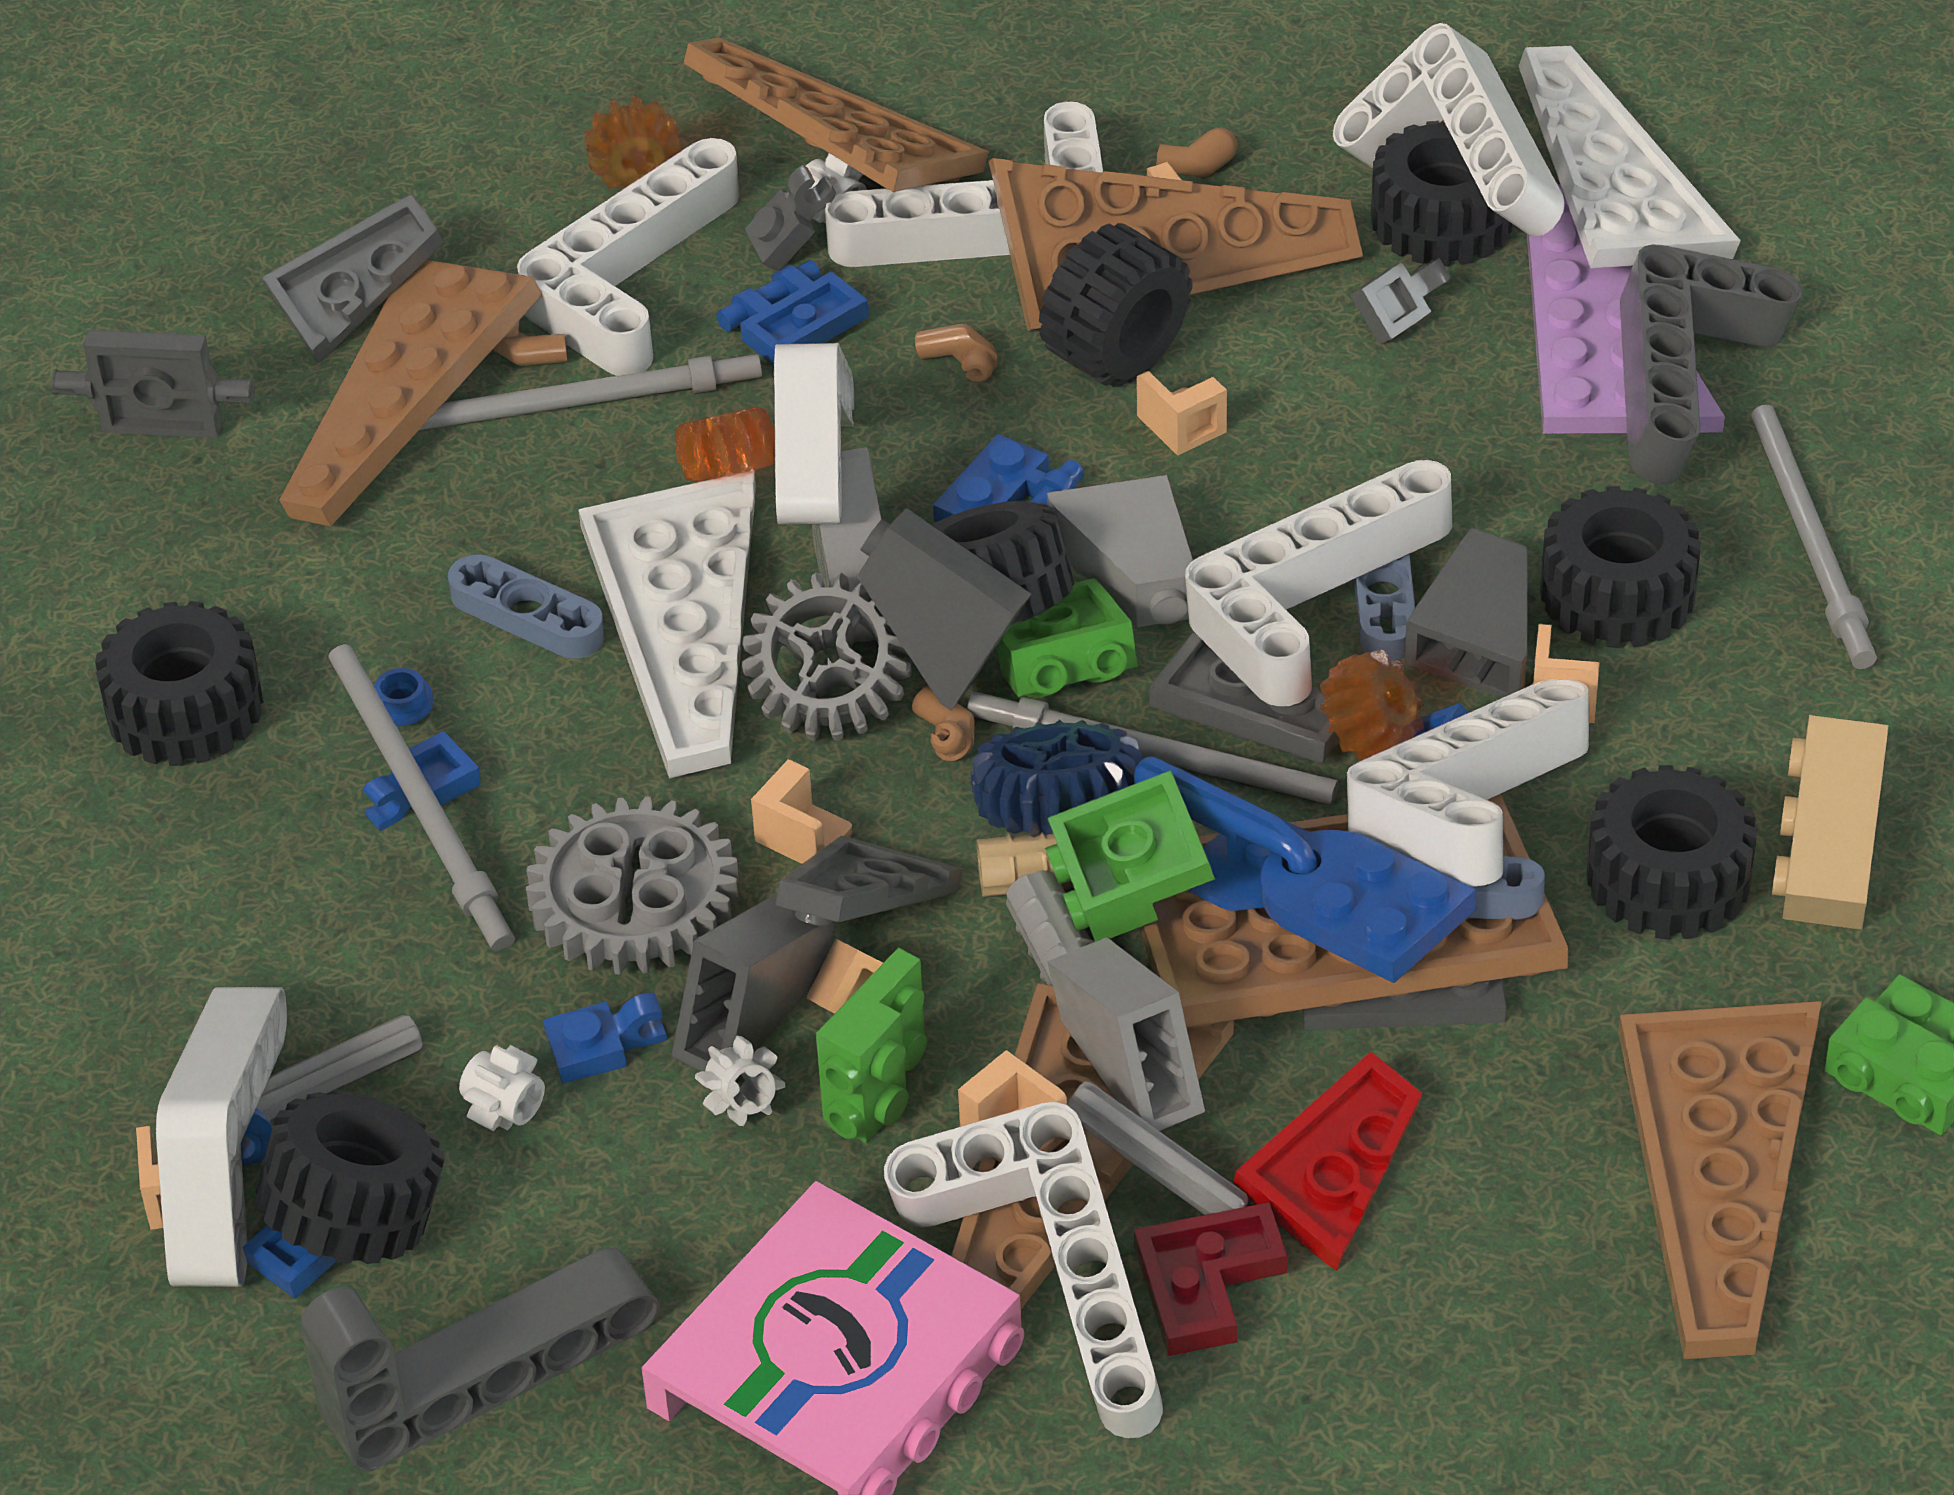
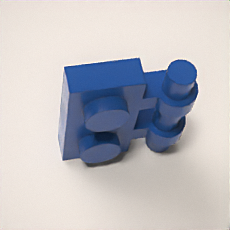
M808 260L798 267L788 265L772 275L771 282L757 290L747 288L734 295L731 299V304L719 310L716 316L720 326L727 332L741 325L742 341L774 366L776 344L825 343L869 318L868 299L832 271L821 276V271L817 264L812 260Z
M997 434L933 504V519L935 522H938L965 510L994 503L1022 501L1026 496L1032 497L1029 502L1047 505L1048 492L1075 489L1076 485L1084 477V470L1077 462L1066 460L1058 470L1053 469L1049 471L1048 454Z

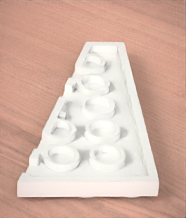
M1572 46L1526 47L1519 63V69L1590 268L1633 266L1639 250L1651 244L1665 245L1733 259L1741 240Z
M755 470L579 509L580 525L669 778L731 764L756 494Z

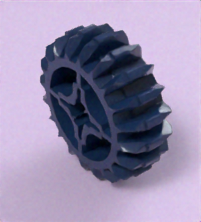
M1060 719L1053 724L1043 725L1036 722L1033 727H1015L1011 729L1010 734H997L992 737L991 742H986L978 747V754L973 757V771L970 773L974 801L978 806L979 816L988 819L989 825L997 828L1006 827L1007 832L1013 834L1022 831L1029 832L1030 836L1036 837L1041 832L1053 834L1048 821L1049 817L1134 785L1135 767L1143 758L1138 747V740L1127 736L1126 731L1118 728L1110 729L1109 725L1104 723L1087 725L1084 720L1076 723H1063Z

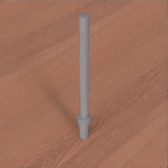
M755 354L712 361L710 355L687 359L688 365L445 402L419 431L692 388L693 394L715 391L716 384L761 378L759 355Z
M1761 405L1754 409L1751 417L1828 605L1825 609V615L1832 633L1835 637L1842 638L1852 665L1855 668H1869L1876 662L1877 656L1866 632L1869 623L1868 617L1860 599L1851 595L1774 408L1770 405Z
M348 644L337 646L330 652L329 660L455 883L452 887V893L465 915L474 917L492 951L497 952L511 946L515 941V937L496 905L499 895L488 875L483 871H477L354 650Z
M973 691L967 707L975 718L1012 726L1013 728L1033 727L1036 722L1043 725L1053 724L1059 719L1063 723H1076L1080 720H1084L1087 725L1102 723L1049 710L1047 702L1022 697L1019 702ZM1106 724L1109 725L1110 729H1121L1127 732V736L1138 740V747L1141 750L1143 759L1155 757L1174 767L1333 805L1337 795L1338 780Z

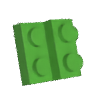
M1096 578L1076 582L1072 586L1073 590L1062 601L1038 616L1011 625L996 650L998 651L1001 674L1018 697L1024 695L1028 697H1045L1058 692L1064 685L1084 680L1088 682H1104L1116 678L1124 670L1138 667L1131 620Z
M1171 770L1048 818L1057 842L1045 848L1059 885L1070 880L1073 883L1075 890L1063 894L1077 932L1090 927L1095 942L1106 937L1111 939L1157 921L1158 917L1153 903L1215 880Z
M899 947L816 1033L823 1120L827 1121L828 1125L840 1136L847 1139H854L856 1137L865 1143L883 1125H893L903 1114L909 1098V1093L906 1090L905 1070L909 1071L919 1063L927 1046L924 1028L923 1003L925 996L922 991L921 962L919 958Z
M1899 974L1876 1001L1866 997L1829 1038L1825 1072L1834 1076L1845 1088L1855 1092H1863L1894 1109L1903 1120L1912 1124H1921L1942 1136L1954 1122V1003Z

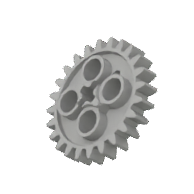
M645 797L638 809L631 810L624 798H618L615 812L606 813L597 803L592 804V819L585 821L574 814L568 816L569 833L551 828L548 831L550 847L536 846L534 849L536 864L527 866L529 885L526 886L529 911H532L535 930L545 931L546 944L549 948L563 944L565 960L571 961L585 952L588 969L592 971L600 966L605 959L612 960L614 973L618 975L625 969L628 961H636L643 974L649 972L651 959L660 957L670 968L674 967V951L682 949L691 955L694 940L717 928V923H725L731 920V904H736L739 901L737 858L732 857L731 841L729 839H719L718 824L716 822L701 826L700 812L697 809L686 813L681 818L678 817L677 803L673 800L667 803L661 811L653 810L651 797ZM642 845L639 850L640 869L633 876L632 861L635 848ZM632 890L633 911L631 921L624 925L627 914L625 898L630 896Z

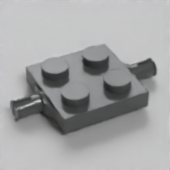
M88 330L83 345L88 366L87 372L59 371L55 369L51 376L52 394L87 396L98 412L102 432L218 438L222 425L219 402L252 405L255 398L253 379L219 378L211 365L206 335Z

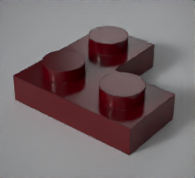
M1269 1202L1134 1229V1248L1168 1356L1236 1343L1238 1325L1225 1286L1287 1273L1288 1255Z

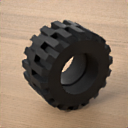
M1438 120L1427 121L1426 125L1423 126L1413 124L1405 127L1403 134L1393 133L1386 138V145L1378 147L1375 153V160L1373 161L1371 224L1373 230L1377 231V238L1383 245L1392 244L1391 252L1400 257L1410 254L1412 255L1413 262L1424 264L1426 260L1434 261L1440 258L1444 266H1449V261L1458 260L1459 264L1463 265L1472 263L1473 256L1478 255L1480 258H1486L1493 254L1494 247H1502L1506 243L1508 233H1512L1514 224L1494 212L1487 205L1445 123H1439Z
M1109 223L1103 225L1096 233L1091 231L1082 238L1077 246L1074 245L1052 275L1053 279L1046 288L1042 299L1044 305L1039 313V322L1042 324L1039 330L1041 340L1046 342L1045 347L1050 352L1105 386L1121 387L1126 381L1131 383L1137 379L1138 375L1146 370L1149 371L1157 364L1163 354L1165 355L1172 345L1174 338L1179 333L1191 301L1188 298L1192 290V279L1188 277L1190 269L1182 261V258L1126 224L1117 223L1113 226Z
M1607 486L1606 491L1603 492L1591 489L1581 492V499L1570 497L1561 504V511H1553L1548 519V526L1544 531L1540 596L1541 601L1546 602L1545 611L1551 619L1560 618L1559 627L1568 634L1574 633L1576 630L1581 632L1580 640L1591 644L1596 639L1606 640V647L1620 648V642L1631 641L1633 647L1647 645L1648 637L1652 636L1655 640L1661 641L1670 636L1671 628L1680 629L1687 622V614L1692 613L1695 605L1701 550L1699 530L1695 522L1688 521V512L1681 506L1671 507V499L1661 494L1651 496L1646 494V489L1633 487L1632 491L1621 490L1620 486Z
M1025 501L994 503L959 512L932 525L1031 593V596L1011 625L1029 620L1049 610L1073 590L1072 586L1075 584L1057 513L1054 508L1046 504Z
M177 601L163 603L164 607L156 610L148 607L138 611L137 618L133 620L125 618L117 624V633L107 634L101 643L103 651L96 655V676L112 737L116 743L122 742L124 751L130 755L136 756L142 752L144 761L158 764L161 758L168 759L169 766H183L184 759L196 758L198 764L209 761V753L217 750L224 755L234 749L233 740L235 738L245 740L252 733L251 724L258 723L262 715L263 692L250 633L245 631L244 623L236 616L228 617L227 610L218 606L205 609L203 602L190 601L188 605L178 606Z
M1659 765L1658 771L1649 772L1646 768L1632 771L1630 780L1619 777L1610 783L1609 792H1601L1596 800L1595 811H1592L1586 870L1587 885L1592 886L1591 897L1597 906L1606 905L1605 915L1615 923L1622 919L1628 920L1627 930L1640 935L1646 928L1655 931V938L1669 940L1670 932H1681L1683 939L1698 937L1699 928L1704 927L1710 933L1722 928L1723 919L1733 920L1741 912V904L1747 902L1750 893L1757 839L1756 817L1751 807H1744L1745 797L1737 789L1726 790L1725 780L1716 775L1710 778L1701 776V770L1687 767L1686 771L1674 770L1673 765ZM1663 850H1676L1680 852H1667Z
M333 1091V1094L330 1095L321 1092L307 1094L306 1100L296 1098L287 1103L286 1109L280 1110L275 1117L255 1191L257 1194L255 1203L258 1212L265 1214L264 1222L271 1230L282 1232V1239L293 1246H301L307 1249V1253L318 1257L327 1256L335 1258L337 1262L344 1263L361 1261L365 1264L380 1263L381 1258L394 1260L402 1257L405 1250H413L419 1244L421 1236L424 1235L443 1170L444 1152L438 1149L440 1142L436 1135L425 1130L426 1124L415 1116L407 1115L404 1113V1109L397 1105L387 1104L377 1100L376 1097L364 1094L362 1096L351 1095L349 1092Z

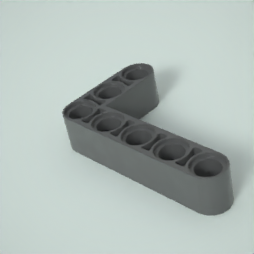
M1651 244L1639 250L1620 297L1628 457L1631 468L1638 476L1655 484L1666 485L1675 482L1680 478L1699 435L1700 414L1694 333L1757 346L1770 347L1778 344L1786 332L1802 295L1801 285L1795 277L1786 271L1773 267L1665 245Z
M605 1248L554 1272L395 1354L390 1340L357 1292L348 1287L335 1288L315 1298L306 1307L301 1317L300 1327L320 1415L355 1468L361 1471H374L645 1331L657 1317L660 1304L624 1253L617 1248Z

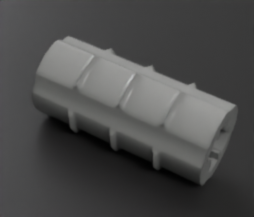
M1040 870L1032 874L1023 875L1012 883L1006 892V906L1016 923V931L1022 935L1028 947V955L1035 960L1041 972L1040 978L1047 985L1053 986L1047 961L1094 942L1090 939L1086 929L1077 932L1063 897L1066 891L1062 884L1059 885L1055 874L1050 871Z

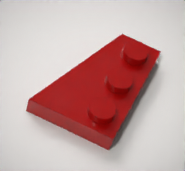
M1370 1052L1237 1169L1233 1185L1245 1192L1249 1200L1255 1205L1269 1202L1276 1223L1324 1263L1337 1271L1418 1109L1422 1092Z

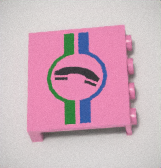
M815 1181L642 1366L647 1409L670 1421L686 1403H689L838 1491V1495H892L897 1484V1478L911 1462L920 1463L930 1455L938 1441L940 1429L955 1412L963 1414L971 1408L981 1391L983 1380L997 1364L1001 1366L1007 1365L1018 1353L1024 1339V1329L1021 1328L1020 1295Z

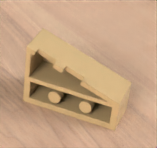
M1809 715L1806 739L1793 737L1788 776L1801 778L1798 798L1785 796L1780 835L1793 837L1791 857L1777 855L1772 895L1785 896L1782 919L1862 930L1889 725Z

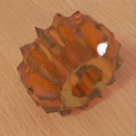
M635 94L627 106L621 107L620 104L612 99L609 114L594 112L593 128L585 131L584 143L588 152L589 167L594 171L595 175L602 176L603 182L606 183L609 189L623 183L624 188L628 187L681 152V145L677 137L679 131L675 119L670 114H664L663 107L659 105L657 100L643 106L642 101Z
M760 407L741 409L684 422L674 431L677 446L674 447L678 464L682 466L684 477L694 482L771 466L775 462V425L771 424L768 410Z
M1384 650L1366 652L1361 655L1353 654L1340 660L1337 666L1329 669V677L1320 683V689L1326 701L1319 708L1328 715L1330 726L1327 732H1336L1339 736L1342 752L1353 751L1354 755L1362 761L1414 738L1415 734L1424 728L1423 720L1417 712L1424 706V703L1415 695L1413 687L1416 680H1408L1404 675V664L1402 661H1391Z

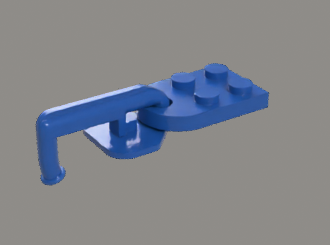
M1146 757L1135 767V784L1171 770L1191 820L1220 833L1203 847L1215 880L1189 889L1190 892L1225 910L1236 911L1264 907L1270 918L1284 929L1392 983L1401 978L1477 909L1476 889L1366 836L1342 830H1320L1308 833L1306 830L1155 757Z

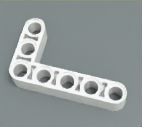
M1435 24L1424 31L1338 116L1333 129L1335 143L1372 169L1378 147L1386 145V138L1393 133L1403 134L1404 128L1413 124L1423 126L1426 125L1427 121L1439 120L1440 123L1444 120L1487 205L1494 212L1528 235L1536 237L1549 232L1560 220L1565 203L1563 194L1488 54L1447 24Z
M1062 102L1050 107L1044 115L1045 164L1065 166L1068 169L1103 172L1095 116L1092 110L1078 102ZM993 180L925 185L892 192L887 188L849 191L837 194L832 202L826 203L825 217L828 253L834 262L843 266L861 267L1010 255Z
M716 138L702 139L693 143L526 253L518 262V274L534 277L542 296L524 315L551 335L565 333L566 345L611 374L620 376L646 371L653 361L648 310L640 302L615 286L731 209L738 202L740 190L735 147L725 140Z
M838 343L776 344L774 385L777 523L839 524L841 523L842 515L841 427H853L854 424L852 421V410H854L852 371Z
M1417 460L1407 463L1196 558L1190 562L1185 573L1188 616L1192 630L1265 703L1274 706H1291L1302 702L1312 691L1309 635L1287 609L1448 535L1452 529L1450 471L1441 463L1431 460Z
M1546 679L1354 764L1347 772L1348 831L1373 839L1468 886H1483L1497 881L1503 874V812L1498 805L1488 801V799L1587 753L1589 748L1588 687L1577 680Z
M215 987L160 1098L156 1118V1142L166 1267L171 1286L242 1287L244 1284L247 1261L242 1247L248 1240L240 1143L284 1044L287 1026V1005L285 992L282 987Z
M1057 1102L1041 1103L913 1140L897 1147L887 1158L884 1166V1178L899 1216L910 1225L918 1227L934 1226L1034 1196L1037 1197L1100 1419L1106 1429L1114 1435L1124 1438H1139L1151 1433L1159 1424L1163 1414L1162 1398L1083 1127L1076 1112L1065 1104ZM1054 1138H1064L1070 1141L1065 1148L1057 1152L1048 1153L1040 1150L1045 1142ZM995 1157L1002 1159L997 1168L989 1172L973 1170V1167L985 1158ZM919 1177L935 1179L928 1188L922 1191L911 1192L905 1190L913 1180ZM1070 1199H1082L1088 1202L1081 1211L1075 1214L1057 1212L1058 1208ZM1097 1260L1106 1263V1267L1094 1276L1082 1277L1075 1274L1079 1266L1088 1261ZM1116 1323L1125 1327L1124 1331L1112 1340L1101 1341L1092 1337L1095 1331L1105 1324ZM1125 1387H1136L1144 1391L1139 1400L1130 1405H1118L1111 1402L1113 1395Z

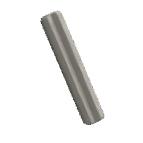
M401 1015L279 1071L269 1077L256 1108L264 1113L269 1120H272L280 1110L286 1109L287 1103L296 1098L306 1100L307 1094L318 1092L328 1094L414 1054L422 1047L419 1029L409 1015Z
M1085 1081L1077 1088L1068 1101L1067 1106L1076 1112L1083 1128L1204 1215L1246 1207L1249 1198L1245 1192L1093 1083Z

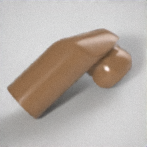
M1221 127L1208 131L1188 147L1160 144L1156 165L1168 162L1176 174L1209 177L1236 155L1238 149L1237 139L1230 130Z
M519 321L492 349L519 366L567 362L565 333L529 337L520 332Z
M967 324L918 331L915 335V347L920 359L926 360L953 355L962 364L961 368L967 371L966 378L971 381H986L992 376L993 370L998 365L995 346Z
M929 686L921 689L913 700L912 711L935 726V735L931 734L930 742L936 754L946 761H958L966 757L974 746L975 719L973 714L958 703L952 710H949L939 702Z

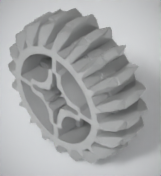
M815 572L811 576L813 589L802 591L800 584L796 580L791 579L787 583L790 594L788 600L784 601L778 595L771 593L766 598L767 605L773 614L772 616L764 613H753L751 622L760 634H750L743 638L745 651L753 656L742 661V669L745 676L755 678L748 685V689L753 699H765L762 711L768 719L775 718L784 713L781 724L783 730L789 734L795 731L804 721L807 739L812 741L817 740L822 726H829L833 740L839 742L844 736L843 724L853 722L855 730L859 734H864L868 730L865 714L870 712L880 720H885L888 717V709L882 698L901 701L904 696L903 688L895 680L911 677L912 668L909 662L902 659L908 653L873 600H871L862 583H859L850 592L848 577L840 572L834 580L833 587H825L822 575ZM832 616L826 624L820 627L809 628L801 625L816 617ZM858 623L863 625L874 636L879 645L874 668L864 664L862 656L851 649L856 640L854 629ZM781 646L790 649L793 658L803 664L799 672L801 683L796 691L786 685L777 673V659ZM837 648L839 659L836 662L831 663L828 658V665H819L817 663L815 655L823 650L827 656V649ZM844 685L855 689L840 697L822 699L825 693L835 686Z

